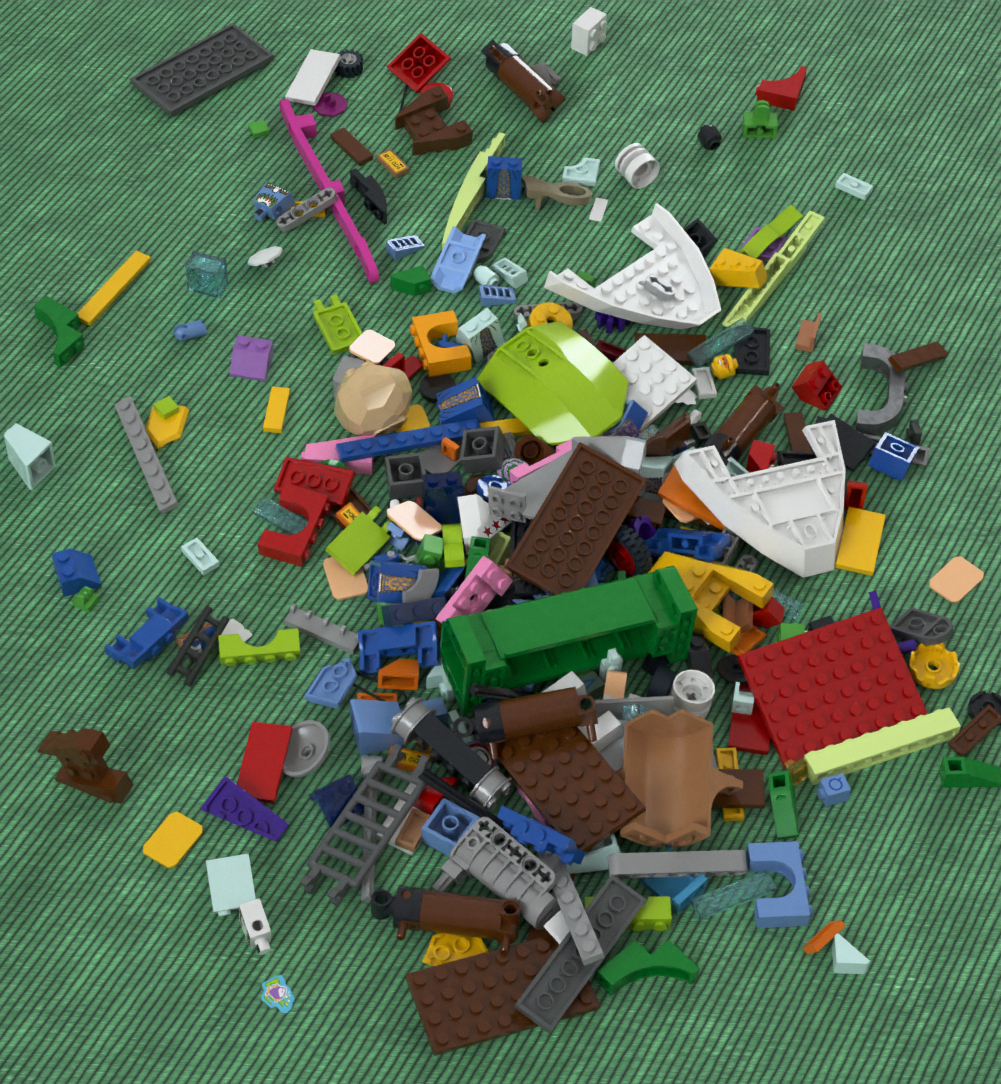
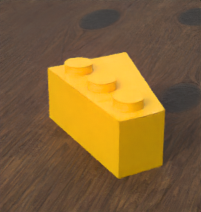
M727 248L721 251L709 268L715 286L761 288L768 278L763 261Z

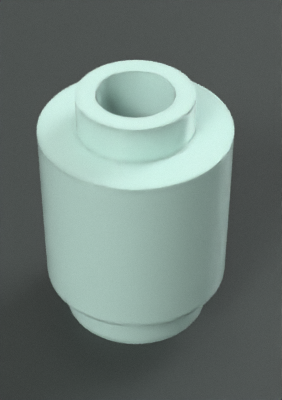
M478 266L473 273L475 280L481 285L497 286L499 283V276L486 266Z

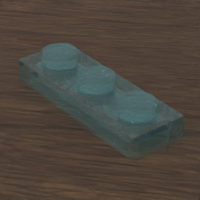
M265 496L253 509L255 515L289 535L301 532L308 524L306 520Z

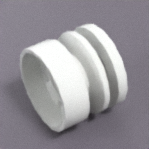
M633 143L625 147L615 160L616 170L635 189H641L651 184L660 170L659 162L640 143Z
M686 670L675 677L670 696H674V713L684 709L704 719L707 717L715 693V685L707 674L698 670Z

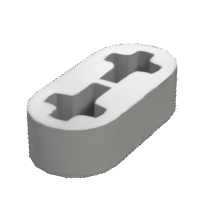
M657 275L647 276L644 283L647 290L664 301L673 300L676 289Z

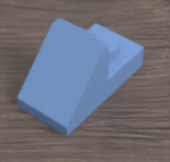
M389 521L386 528L392 533L388 542L401 551L405 550L415 539L395 522Z

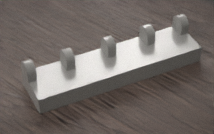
M293 603L291 605L290 613L285 618L284 625L293 629L298 628L299 632L352 655L359 648L358 633L347 630V626L342 625L340 627L331 623L329 618L322 619L313 615V611L308 610L306 612L297 608V604Z

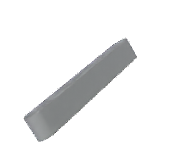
M745 850L616 853L607 856L609 877L613 874L618 879L698 877L700 874L704 876H731L748 873Z

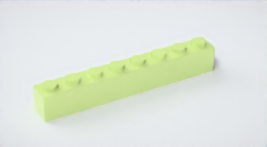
M950 708L937 709L933 713L919 715L915 719L901 721L897 725L883 727L873 733H865L860 737L846 739L836 745H828L818 751H810L804 755L802 767L812 785L819 784L820 779L841 773L846 775L951 740L959 733L961 726Z

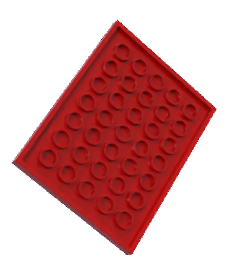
M881 607L740 654L737 657L783 768L803 762L804 755L810 751H818L828 745H836L846 739H854L865 733H873L883 727H891L901 721H909L919 715L928 714Z

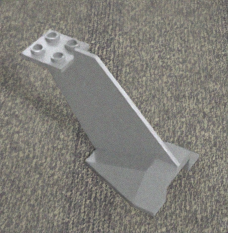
M629 436L573 437L572 449L531 474L505 489L489 486V514L526 523L527 518L533 520L579 442L641 476L642 463L646 456V440ZM646 483L638 496L645 495Z

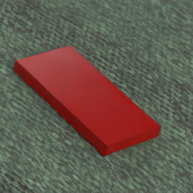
M285 457L273 490L275 493L281 494L286 483L328 495L331 505L344 507L356 473L353 470Z
M748 684L739 685V691L752 693ZM754 699L751 715L732 712L728 748H736V751L768 755L770 735Z
M252 722L237 785L260 802L276 803L293 732L292 726Z

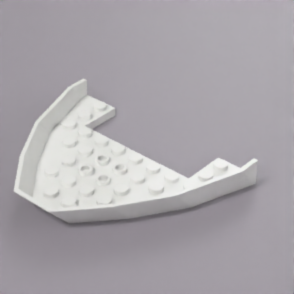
M655 204L652 215L633 226L631 230L634 235L654 250L596 288L590 286L568 268L558 275L550 271L544 288L600 313L637 323L679 330L700 326L721 311L713 277L699 248L671 213L659 204ZM657 275L676 289L673 300L664 301L647 290L644 286L647 276Z
M835 420L808 425L802 430L817 458L733 477L729 474L715 445L683 452L674 464L680 477L724 526L766 557L803 578L835 569L843 534L846 470Z

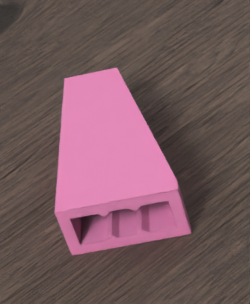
M363 435L306 444L305 452L301 454V460L321 463L328 459L340 461L336 451V444L374 436ZM374 457L343 463L348 470H353L356 474L372 475Z

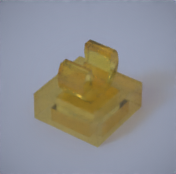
M800 758L796 762L788 759L784 762V765L788 767L784 771L789 770L795 785L808 776L807 762L804 759Z

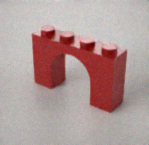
M285 483L279 497L280 509L302 515L308 520V524L301 532L293 535H285L264 529L258 542L259 555L303 567L305 560L308 561L310 558V549L317 542V533L324 526V517L326 514H329L331 504L329 503L328 495Z

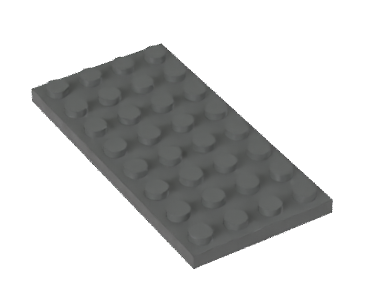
M231 23L130 78V82L172 117L273 61L274 55L237 25Z

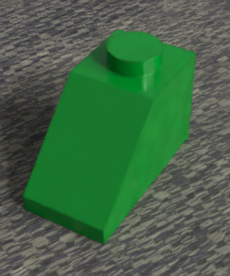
M421 265L391 274L390 287L392 290L417 296L431 291V278L424 266Z

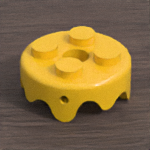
M545 302L537 305L532 310L526 326L532 327L547 324V320H553L554 322L560 321L572 329L573 320L570 313L563 306L553 302Z
M944 642L936 645L919 644L917 650L911 652L908 669L912 678L921 686L930 689H942L951 685L955 681L960 668L956 652L948 651L945 648ZM928 666H936L938 670H931Z

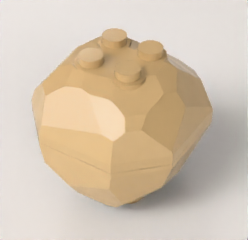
M368 360L362 363V367L357 370L351 368L345 372L346 375L342 377L343 381L338 386L334 412L343 428L357 436L373 435L377 437L388 435L404 426L408 420L406 415L412 400V389L409 379L400 369L375 365L374 362Z

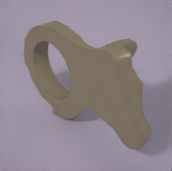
M522 176L525 194H527L528 198L536 199L535 209L540 210L544 199L548 197L573 206L587 205L591 202L593 193L587 187L581 186L580 183H549L533 176Z

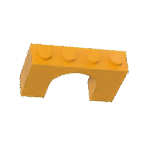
M454 310L412 317L410 333L411 336L414 335L415 347H419V358H423V369L427 370L429 377L472 370L471 354L467 344L449 348H440L431 344L432 341L443 338V334H447V337L457 335L458 320Z

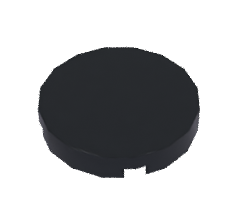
M447 374L433 377L426 375L420 382V393L426 401L436 403L438 401L437 393L456 386L454 379Z
M986 691L974 694L968 704V715L973 720L988 704L1001 714V696L994 692L986 693Z

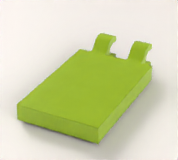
M337 294L330 296L331 306L324 308L320 299L313 301L315 305L313 307V317L332 355L348 351L350 345L363 334L346 302L341 303Z
M377 506L367 515L362 511L325 549L328 554L353 576L391 538L387 534L390 530L386 528L389 521H392L391 519L381 528L373 521L382 511Z

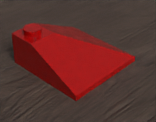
M420 33L386 67L414 92L418 93L451 60V57Z

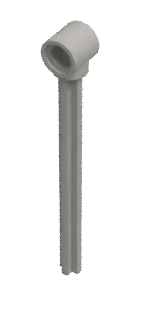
M362 756L361 776L363 779H365L377 761L383 762V756ZM381 770L375 777V780L377 781L382 777ZM369 786L365 792V797L377 801V789ZM364 805V818L376 822L377 811ZM364 827L363 839L376 844V832ZM363 848L362 860L366 861L372 852ZM375 863L361 884V901H365V903H370L371 895L374 892Z

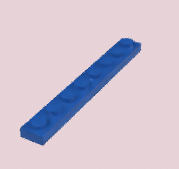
M476 418L336 444V451L341 463L441 445L445 437L453 442L462 441L464 430L481 428Z

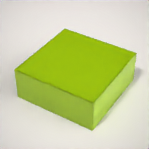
M170 396L153 404L156 412L164 420L180 412L179 406Z

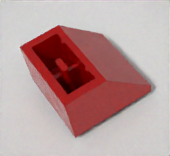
M823 360L807 364L791 386L801 401L823 411L829 408L842 389L841 384Z
M753 440L746 470L751 473L775 467V465H772L775 464L777 453H774L775 445Z

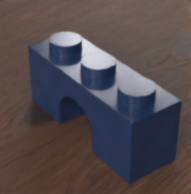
M433 597L413 602L381 606L384 626L435 619L446 605L445 597Z

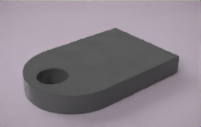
M473 219L465 235L478 237L481 234H486L476 263H483L492 258L505 235L506 228Z
M913 607L908 609L890 626L893 635L908 640L914 639L915 642L925 645L943 643L953 635V624L950 619Z

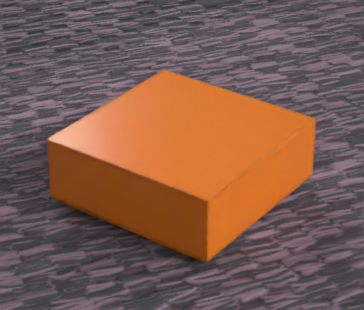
M445 437L441 442V453L456 462L460 459V446Z

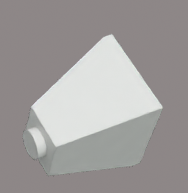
M477 494L457 497L466 554H469L471 536L481 537L477 528L494 516L489 514V503L485 502Z

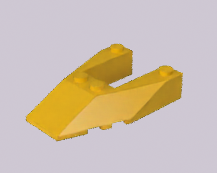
M664 551L648 572L651 573L657 569L675 566L698 608L693 632L698 635L703 634L706 640L731 653L741 639V627L714 612L727 593L732 591L762 609L774 595L773 583L756 573Z

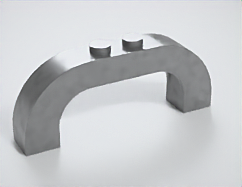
M868 343L863 344L860 368L875 370L884 375L888 383L886 406L877 411L858 409L855 429L863 434L877 436L891 430L899 421L902 406H906L907 396H904V393L907 392L908 383L904 382L905 371L899 373L888 361L889 357L894 355V353L884 347Z

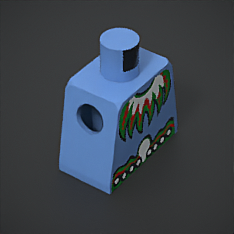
M267 181L254 198L253 202L257 210L254 213V217L259 221H262L265 216L273 220L278 219V217L295 205L292 192Z

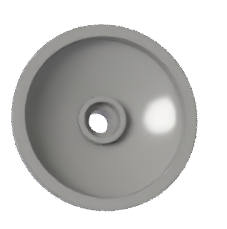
M314 720L302 721L292 726L293 732L283 769L285 775L290 777L308 775L316 770L326 758L330 747V735L324 725Z

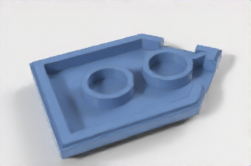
M350 657L342 659V662L333 666L330 664L323 667L304 698L311 703L337 709L358 678Z

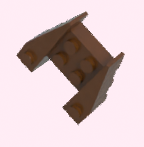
M440 85L423 92L395 116V130L404 127L413 140V156L423 155L425 152L430 151L439 153L446 149L455 151L472 144L473 131L465 120L447 127L439 116V112L447 110L448 96Z
M87 728L80 729L79 732H75L72 729L68 730L67 733L50 731L37 750L38 753L56 756L63 767L55 777V781L100 798L108 803L122 804L133 786L131 779L125 771L110 769L103 759L104 754L110 747V743L103 731Z

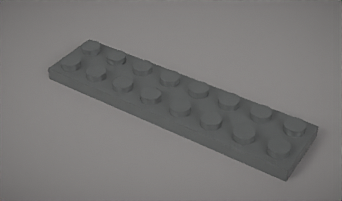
M611 874L585 910L604 957L607 956L647 900L613 874ZM569 931L516 1002L514 1008L550 1034L604 958L584 966Z

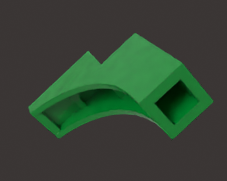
M45 296L34 305L35 315L38 320L50 327L57 336V344L53 351L55 365L61 368L85 347L83 334L77 331L80 327L79 315L50 297Z
M635 940L597 970L596 981L610 995H613L630 982L653 976L672 977L692 985L698 980L700 969L694 960L689 959L683 953V950L677 944L674 945L670 940L651 955L644 945H640Z

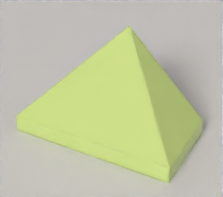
M499 531L490 542L489 559L497 566H505V560L510 558V536Z

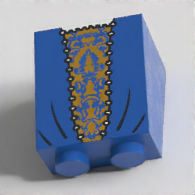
M488 156L486 198L520 200L522 158Z
M477 377L436 394L438 399L436 406L441 413L439 419L442 425L476 418L479 423L496 421L490 396Z
M370 560L367 599L377 603H402V591L410 589L415 584L418 578V571L425 570L426 566Z

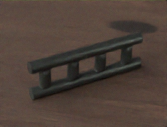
M207 605L167 671V674L172 677L176 672L187 677L184 684L189 687L192 686L216 645L218 635L223 633L230 621L226 616L218 620L210 615L213 609ZM205 622L216 627L211 637L201 632ZM196 638L206 644L201 654L191 648ZM186 655L196 660L192 670L181 665Z

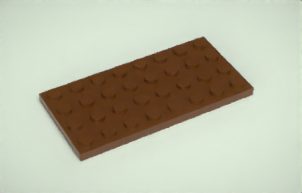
M579 442L507 562L505 569L550 595L585 588L647 479Z
M578 727L507 739V741L496 743L499 756L497 760L551 827L565 834V836L574 839L579 850L589 851L646 811L642 802Z
M552 935L511 945L508 954H503L500 952V949L406 974V982L434 1056L539 1027L514 1008V1005L560 945ZM588 980L560 1020L599 1010L600 1004L590 980Z

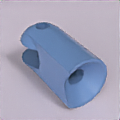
M201 319L177 325L174 329V335L179 341H186L207 335V331Z

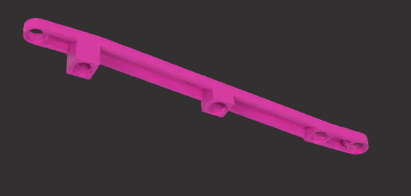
M279 100L280 111L291 139L320 191L326 188H333L336 192L337 201L329 207L361 262L369 283L379 282L378 269L366 240L359 234L343 205L345 204V191L341 181L330 182L307 141L308 138L317 137L316 122L312 113L296 117L289 100Z

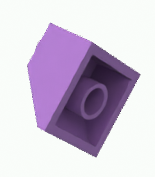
M238 335L232 352L230 376L265 382L274 357L273 341Z

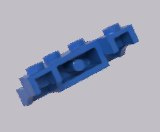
M661 527L657 529L653 537L644 541V545L648 546L647 551H650L653 557H661L664 551L675 552L680 555L694 554L695 558L703 559L706 562H714V559L722 557L723 548L731 545V534Z
M159 597L157 598V606L151 609L148 607L146 609L147 617L150 619L129 637L130 642L118 634L116 636V643L113 646L107 644L105 652L118 663L124 662L131 668L136 669L145 659L150 661L153 657L158 656L167 644L174 641L176 637L175 632L189 620L188 612L181 607L169 604Z
M435 621L415 624L405 623L399 626H384V628L358 631L360 671L365 675L378 673L383 668V658L418 654V664L421 668L441 665L438 625Z
M501 806L497 818L504 821L503 829L509 831V835L515 838L516 841L526 846L531 843L534 845L533 849L542 854H545L546 851L554 853L561 857V862L572 866V863L581 865L586 852L577 848L574 839L530 817Z

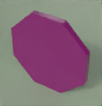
M325 92L321 95L316 106L313 105V109L320 116L336 117L345 112L347 100L341 94Z

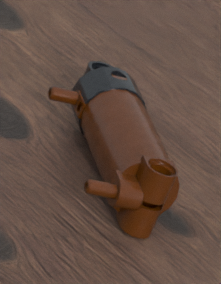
M492 39L481 50L487 57V69L498 80L502 81L542 123L566 100L555 87H552L509 44L502 43L498 45Z
M774 383L772 387L769 386L764 391L755 384L738 407L701 448L715 445L717 451L726 459L732 457L738 462L740 457L753 443V440L761 434L784 408L776 401L780 384Z
M575 686L506 700L474 704L475 715L456 719L453 724V731L460 738L479 735L481 745L488 744L491 760L499 759L497 742L577 726H586L589 742L597 741L594 724H598L595 710L596 702L589 695L578 696ZM584 699L591 700L592 707L590 710L585 711L581 708V702ZM463 721L469 724V731L465 734L461 733L458 729L459 724Z
M403 885L398 886L396 896H392L389 891L384 889L376 890L371 895V915L378 920H384L392 916L393 928L398 929V940L405 939L407 930L428 931L496 940L497 943H501L500 952L508 954L510 944L518 938L520 905L513 900L425 890V888Z

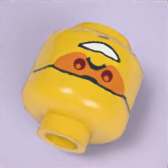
M729 354L715 357L713 363H710L713 376H717L720 380L733 377L736 373L735 369H738L736 358L732 359Z

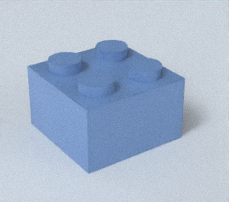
M443 798L421 828V842L449 856L455 844L480 817Z

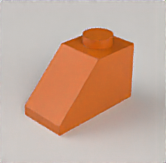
M398 659L380 669L378 672L377 688L418 691V660Z

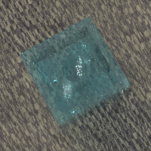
M197 251L192 252L185 264L187 290L220 299L228 286L226 259Z

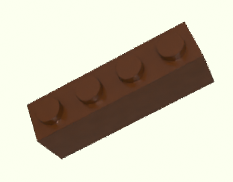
M638 496L623 522L628 524L634 519L645 515L650 518L651 525L657 531L661 527L666 506L661 502Z

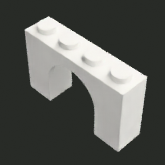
M573 671L543 691L549 692L576 686L578 696L587 695L584 683ZM609 710L597 718L598 724H594L597 741L591 743L598 752L623 735L621 723ZM577 726L589 740L586 726Z

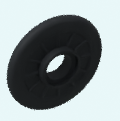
M728 655L718 661L716 669L722 679L736 684V682H740V685L748 684L743 670H734V668L742 669L737 655Z

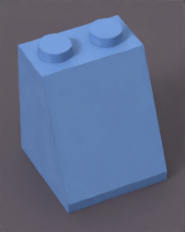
M350 700V721L360 756L390 750L391 745L394 746L395 743L402 747L407 746L403 743L404 739L397 732H391L392 718L398 712L402 713L403 709L399 708L398 702Z

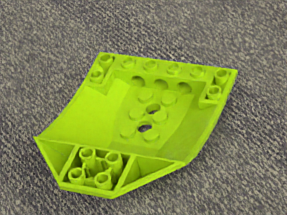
M560 321L532 326L522 330L496 350L477 378L489 395L507 408L535 437L549 446L560 445L573 437L601 436L620 422L623 418L629 381L608 358L586 339ZM542 362L548 363L546 366H539Z

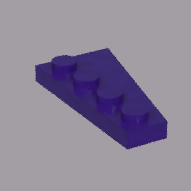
M224 776L200 808L202 811L276 842H279L291 826L227 776Z

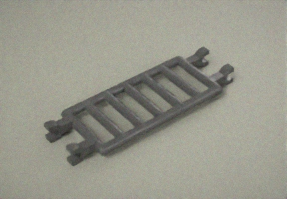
M395 743L385 763L377 761L308 860L307 866L311 868V871L300 881V884L305 886L304 891L312 894L317 881L324 874L339 881L335 888H332L327 894L329 898H332L331 903L339 906L349 887L358 888L427 786L419 777L423 770L428 769L430 771L433 765L428 763L430 761L429 757L422 755L413 773L405 772L396 768L398 762L402 761L406 754L402 752L403 747ZM381 770L417 786L410 795L375 780V777ZM370 786L405 801V804L398 811L363 795ZM360 803L393 817L394 820L387 828L352 811ZM348 819L383 836L378 844H374L342 830L341 827ZM337 836L372 853L366 861H363L329 845L334 837ZM323 853H326L358 867L360 870L355 878H352L320 864L318 861Z

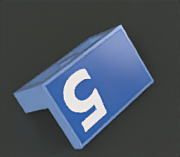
M635 400L626 401L622 420L607 432L611 436L623 435L636 438L648 412Z

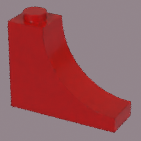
M801 66L796 74L787 79L777 81L762 80L760 86H757L755 91L757 101L764 100L771 106L795 111L805 82L807 67Z

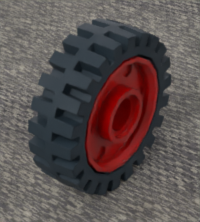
M621 524L604 555L606 559H609L608 562L613 565L614 571H626V578L646 574L653 567V559L649 557L651 553L647 551L648 546L643 544L644 540L642 538L639 539V534L637 532L634 533L632 528Z

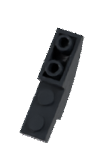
M356 168L351 170L350 184L364 197L363 203L365 208L370 210L377 220H380L384 225L387 224V203L380 185L372 175L365 178Z

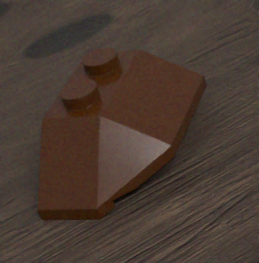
M688 411L646 441L645 457L673 456L674 450L678 452L686 446L684 442L690 437L691 425Z

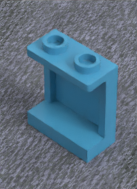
M670 847L665 852H673L674 850ZM700 874L698 877L641 878L640 883L653 895L670 896L671 910L676 915L706 890L708 878L703 874Z

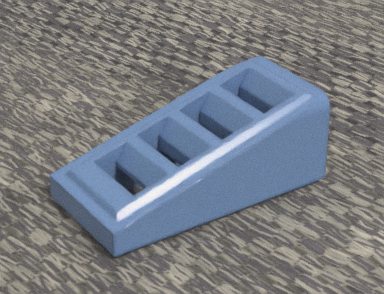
M416 235L386 241V250L394 260L425 248V245Z
M488 285L479 286L481 307L516 303L513 288Z

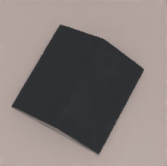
M698 218L684 228V231L699 248L703 257L709 254L718 241Z

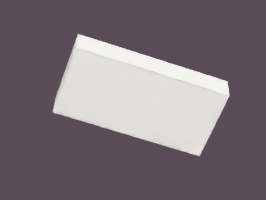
M693 368L691 374L697 378L695 388L698 399L716 398L717 391L710 368Z

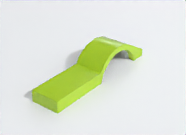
M790 204L772 222L760 229L739 253L743 254L745 252L748 256L757 259L776 239L779 240L799 222L803 215Z
M461 523L443 524L445 568L465 567Z

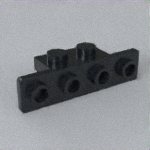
M526 580L513 581L502 596L498 594L494 596L484 611L514 605L516 603L512 600L521 599V596L538 595L539 588Z

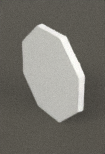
M273 246L260 250L249 258L248 265H261L267 268L268 265L266 263H275L274 259L280 256L283 249L282 247Z

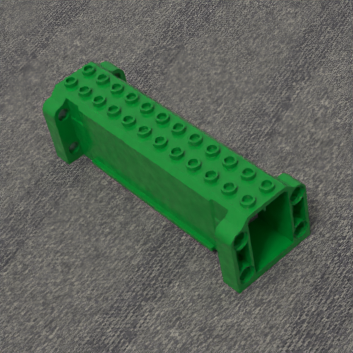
M669 566L657 569L651 573L618 579L608 583H600L570 592H562L557 595L545 596L540 599L524 601L523 603L507 605L493 610L489 609L476 614H464L447 618L446 621H442L440 641L442 665L462 713L475 712L474 704H479L481 700L487 699L472 696L469 693V688H471L472 684L514 689L563 677L571 671L576 674L600 668L601 660L607 658L608 650L616 648L623 662L645 657L648 653L651 654L652 658L666 655L670 664L687 660L698 608L676 567Z

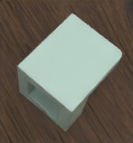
M736 682L731 712L751 715L754 703L753 694L739 691L740 682Z

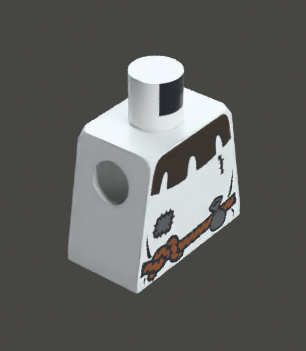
M260 898L239 905V921L249 947H256L259 955L270 952L271 930Z

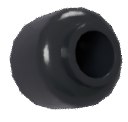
M714 125L702 126L697 135L704 149L714 150L721 144L722 136Z

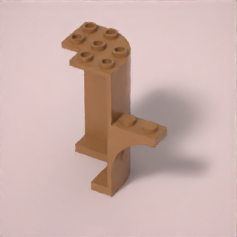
M652 709L625 723L623 768L615 772L642 802L646 811L620 829L621 837L642 845L662 848V844H672V848L689 846L710 837L711 808L717 793L731 795L743 789L742 780L735 778L733 775L725 774L717 768H712V722L689 713V711L684 709L678 710L669 716Z

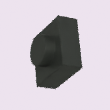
M918 419L910 420L909 428L906 429L907 439H910L911 444L914 445L920 444L922 436Z
M705 422L690 425V433L696 443L706 442L712 435Z

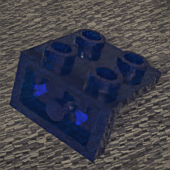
M349 774L308 795L312 802H318L331 828L357 791V787ZM358 803L352 812L360 816L363 815L364 805Z

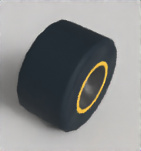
M659 666L650 682L646 697L670 696L673 681L678 675L677 672Z

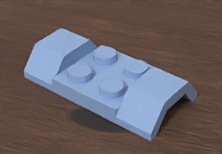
M455 226L452 227L430 277L431 283L438 290L453 294L463 290L478 259L486 234L473 237L463 234Z

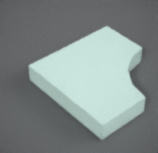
M584 157L582 162L577 165L565 166L562 182L580 183V185L595 187L600 160Z

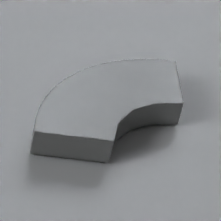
M439 569L419 570L415 584L410 589L402 591V603L430 598L438 583Z

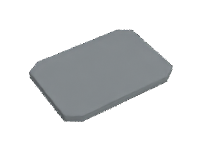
M460 441L454 442V443H456L457 445L460 446V454H461V446H462V443H461ZM441 445L430 446L422 453L425 471L434 477L436 474L444 472L447 475L460 463V459L455 462L442 454Z

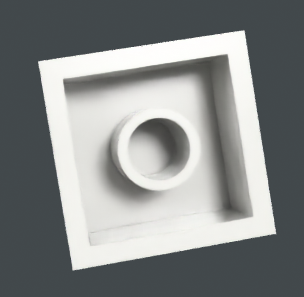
M592 7L586 10L573 23L571 49L588 56L600 43H603L606 38L607 14Z

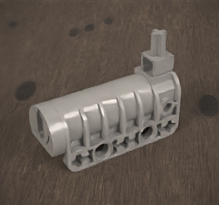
M488 817L479 818L455 844L449 855L450 858L441 867L444 872L443 875L432 886L436 891L444 892L453 881L459 885L467 875L470 878L474 876L500 899L513 900L519 903L520 916L537 930L543 929V926L561 910L554 892L550 893V890L557 881L553 870ZM488 824L489 829L482 830L480 826ZM495 839L500 843L499 845L495 844ZM508 846L512 847V852L507 848ZM539 871L543 873V877L538 874ZM549 874H551V875L549 876L550 879H551L550 882H549V880H548V878H547V876H548Z

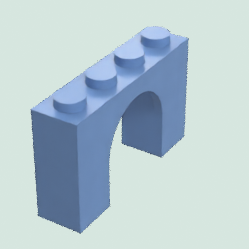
M798 841L748 843L746 850L748 872H777L784 875L793 887L792 892L784 897L756 899L754 906L756 927L808 926L809 918L813 916L812 905H808L810 891L809 886H805L807 873L806 868H802L804 855L803 850L799 849Z

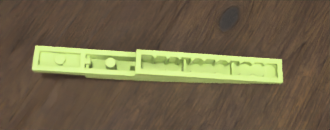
M499 132L497 137L493 138L490 148H487L485 152H479L467 173L448 219L442 241V250L452 227L455 226L461 231L484 194L488 156L499 157L505 147L504 133Z
M813 211L807 213L778 253L775 252L766 264L765 270L768 278L762 287L748 288L723 321L722 326L734 331V326L743 327L804 254L807 244L822 226L825 217Z

